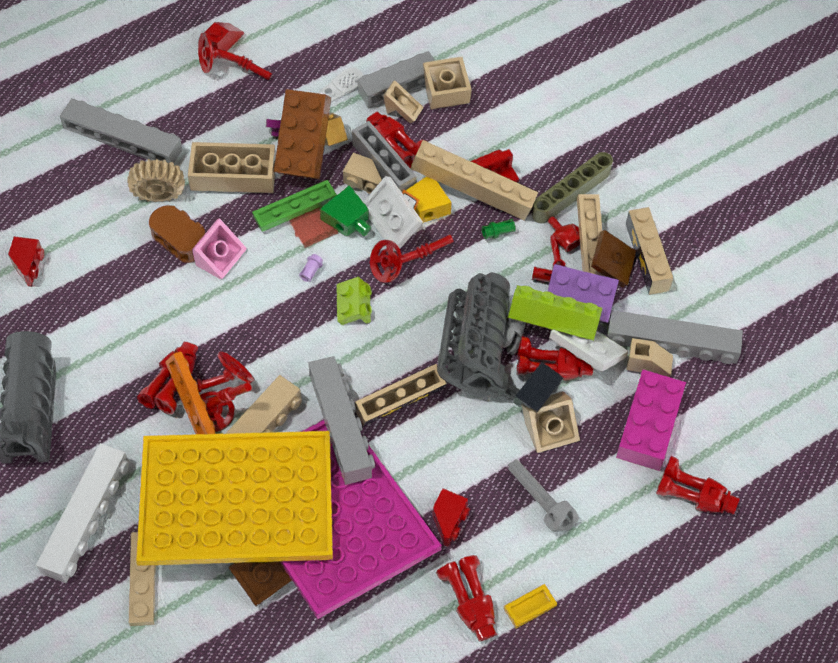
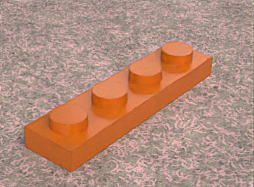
M182 352L174 353L166 361V365L195 434H216L214 423L207 414L206 404L201 399L197 390V383L189 371L188 361L184 358Z

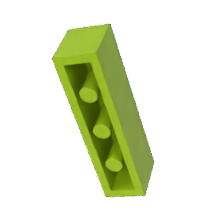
M517 285L508 318L594 341L602 307H598L593 303L579 302L571 297H560L552 292L534 290L529 286Z

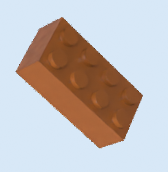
M285 90L274 165L275 173L320 180L332 99L330 96L320 93Z

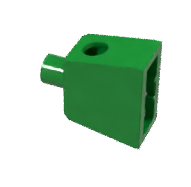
M350 185L320 208V220L344 236H350L354 231L365 236L371 230V226L366 223L369 210Z

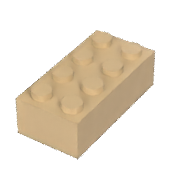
M192 142L188 169L190 190L274 193L275 145Z

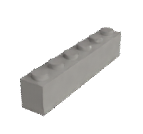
M71 98L60 115L64 129L147 160L158 159V161L166 160L167 163H175L182 152L181 140L175 134H168L156 127L146 126L137 120L124 118L120 114L108 112L101 107H94L85 101Z
M611 310L607 337L620 346L630 347L632 338L653 341L667 352L681 357H697L706 361L716 360L725 364H737L741 354L743 330Z
M335 356L308 362L309 376L327 431H330V440L345 485L372 478V469L375 468L372 454L368 455L367 453L369 447L366 436H361V421L359 417L355 418L356 408L353 399L349 400L348 394H350L348 383L342 380V377H344L342 365L337 364Z

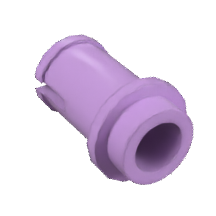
M316 254L308 256V262L299 274V277L306 282H311L318 268L323 266V259Z

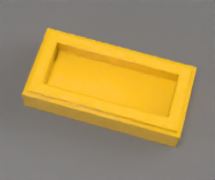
M543 584L506 604L503 609L514 627L518 628L557 606V602L547 586Z

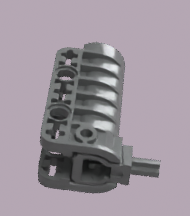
M490 272L487 275L478 273L468 282L467 292L459 288L449 294L437 372L443 380L471 395H490L496 398L503 394L514 400L519 389L508 383L509 374L504 372L505 366L500 364L510 295V283L502 275ZM454 312L459 315L460 320L455 318ZM449 347L454 351V356L449 353Z
M20 331L12 333L6 338L5 356L7 361L3 365L6 376L2 379L4 391L0 396V401L3 405L0 408V462L2 464L12 463L13 457L33 455L34 458H37L38 462H49L56 363L51 353L52 341L41 333Z

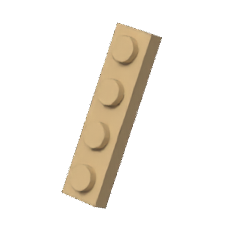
M579 194L577 196L582 271L604 276L591 267L598 237L602 231L599 194Z
M132 532L129 625H154L156 565L137 566L138 532Z

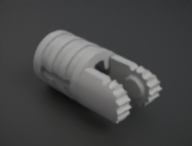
M507 317L503 347H506L507 352L513 355L517 352L526 322Z

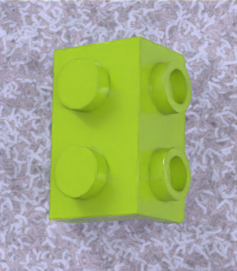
M360 277L337 284V322L341 325L359 319L366 324L371 322V287Z

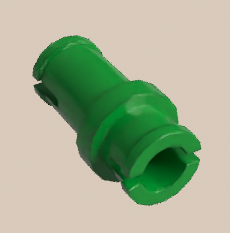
M513 219L498 223L490 222L489 225L482 226L481 231L484 239L491 237L496 239L499 235L515 232L516 226Z

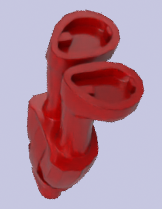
M377 111L370 115L366 122L370 121L411 169L423 140L415 143L404 132V126L391 117H387L385 114L381 115ZM395 141H400L408 151H404Z
M521 336L517 357V376H525L536 370L540 363L530 360L555 362V364H544L564 377L563 380L575 379L577 377L582 378V375H593V367L584 360L577 358L565 348H560L559 350L537 349L532 347L530 338Z
M184 341L181 347H176L175 351L166 355L159 362L160 373L148 386L139 392L137 400L147 408L153 409L157 405L162 412L169 415L174 414L177 409V403L173 398L176 386L166 361L174 353L182 352L184 358L188 361L189 371L192 374L196 352L199 349L198 346ZM168 377H171V379L168 381V383H167V384L164 386V388L160 391L161 387L163 386V384L165 383V381L168 379Z
M674 456L670 457L656 491V494L659 496L671 495L696 503V510L712 513H723L726 511L734 515L740 498L731 495V491L710 477L703 479L685 473L679 468V459ZM673 481L693 487L699 490V492H695L690 489L681 487L675 484Z
M471 555L458 561L459 568L464 573L474 597L472 599H469L456 561L439 568L436 571L438 578L441 581H449L459 604L456 609L457 614L465 625L471 629V632L476 633L478 641L481 642L496 636L497 634L493 627L495 616L491 595H485L476 569L480 565L478 556Z

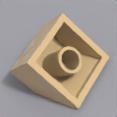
M463 57L423 63L426 93L431 109L470 103L472 89Z
M564 391L552 394L537 413L525 404L522 405L525 425L537 453L580 441L572 399Z

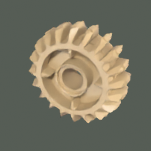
M148 159V161L142 160L140 164L136 163L134 167L130 168L127 183L129 192H132L133 196L139 197V200L163 202L166 200L170 201L171 198L177 199L178 195L182 194L185 179L183 171L180 170L179 166H174L173 162L167 163L166 160Z

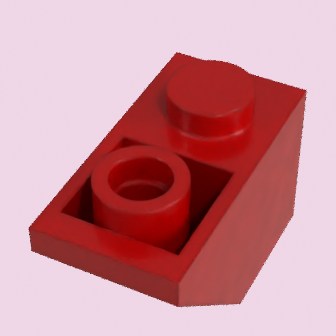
M14 236L8 253L9 258L26 285L32 287L34 279H37L39 274V263L44 259V249L41 247L39 239Z
M442 488L433 506L432 517L444 546L449 547L451 540L456 541L460 532L458 526L461 520L465 521L467 519L470 508L467 507V498Z

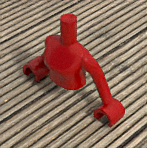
M553 216L548 220V223L555 230L550 237L554 256L553 267L554 264L566 267L565 261L560 258L558 245L565 252H570L580 245L579 227L573 223L562 226Z

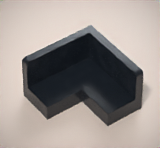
M541 362L516 394L513 403L518 407L525 404L537 413L551 394L558 391L564 377Z

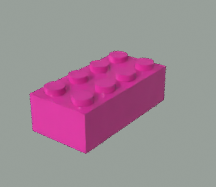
M642 369L616 458L657 471L661 470L686 382Z

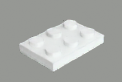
M385 176L363 202L369 210V219L384 240L395 242L399 249L423 223L391 177Z
M552 330L549 337L559 346L569 350L577 358L584 360L594 369L601 372L622 361L628 354V350L596 331L594 341Z

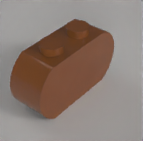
M173 205L161 206L154 210L149 218L152 238L181 262H195L192 249L205 235V228L199 222L195 223L191 220L184 210L180 211Z

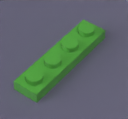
M326 180L253 211V218L261 232L324 206L337 194L329 181Z

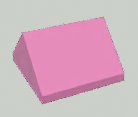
M217 219L192 251L196 266L219 279H223L247 248L221 219Z

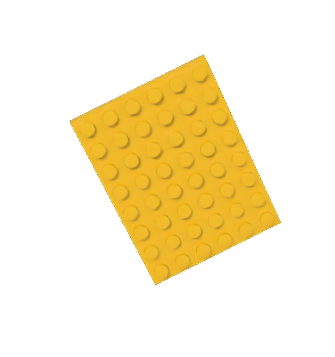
M330 431L143 436L137 566L333 560Z

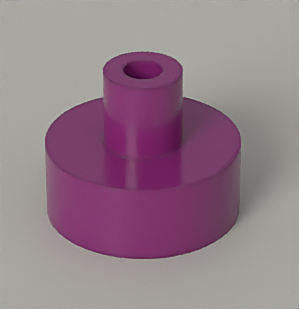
M266 119V127L272 128L271 136H279L281 120Z

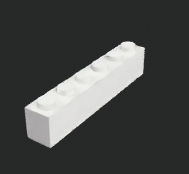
M101 443L99 444L36 564L40 574L64 583L68 581L69 577L74 575L79 557L85 554L90 536L94 535L97 531L98 520L101 514L104 515L106 513L111 495H114L118 490V481L122 474H126L129 468V461L124 451Z

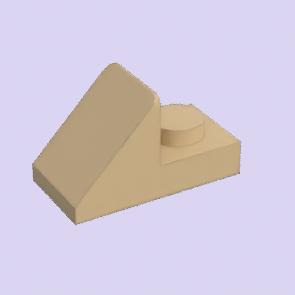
M395 80L383 95L387 114L396 110L409 123L414 122L423 109V106Z

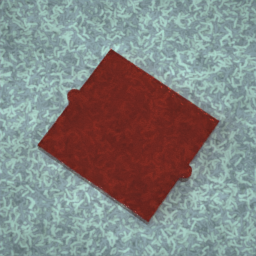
M322 206L289 220L295 231V236L299 237L304 248L338 234L334 227L320 219V208Z

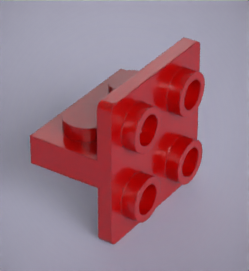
M499 149L470 161L516 183L519 182V177L512 168L513 154L510 149L505 151Z

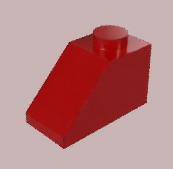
M214 22L204 32L208 34L213 46L228 51L244 35V31L230 23Z

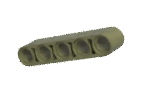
M606 152L596 154L537 197L533 203V220L541 224L548 222L551 217H555L574 203L579 194H586L608 178L613 163L612 156Z

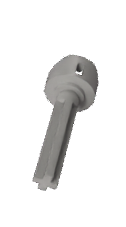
M518 459L508 464L509 471L547 512L544 517V523L551 531H569L579 519L578 514L568 501L557 503Z

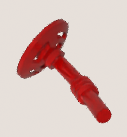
M207 33L200 34L198 56L204 73L211 71L213 61L218 56L237 63L239 67L242 66L241 68H245L246 71L250 70L270 80L272 73L254 64L253 60L249 61V58L245 59L244 55L241 57L216 48V46L212 45Z
M448 235L430 244L425 243V246L421 245V248L416 247V250L401 254L395 242L381 240L373 247L370 255L371 271L378 281L384 283L392 282L398 277L402 263L417 258L423 259V256L427 257L428 254L432 255L433 251L453 243V238L451 235ZM384 246H386L387 248L384 249V250L381 252V254L379 255L380 250H381ZM378 263H381L382 268L385 270L383 275L379 271Z
M220 351L217 356L225 368L223 375L203 381L198 379L196 383L198 392H201L204 389L227 383L230 380L233 381L235 378L248 383H252L254 378L238 360Z
M247 382L234 388L227 387L219 392L210 391L200 395L206 404L209 419L212 422H217L214 425L215 432L225 429L232 422L235 409L231 400H234L238 395L251 391L250 383ZM228 405V414L224 419L221 416L223 412L222 406Z

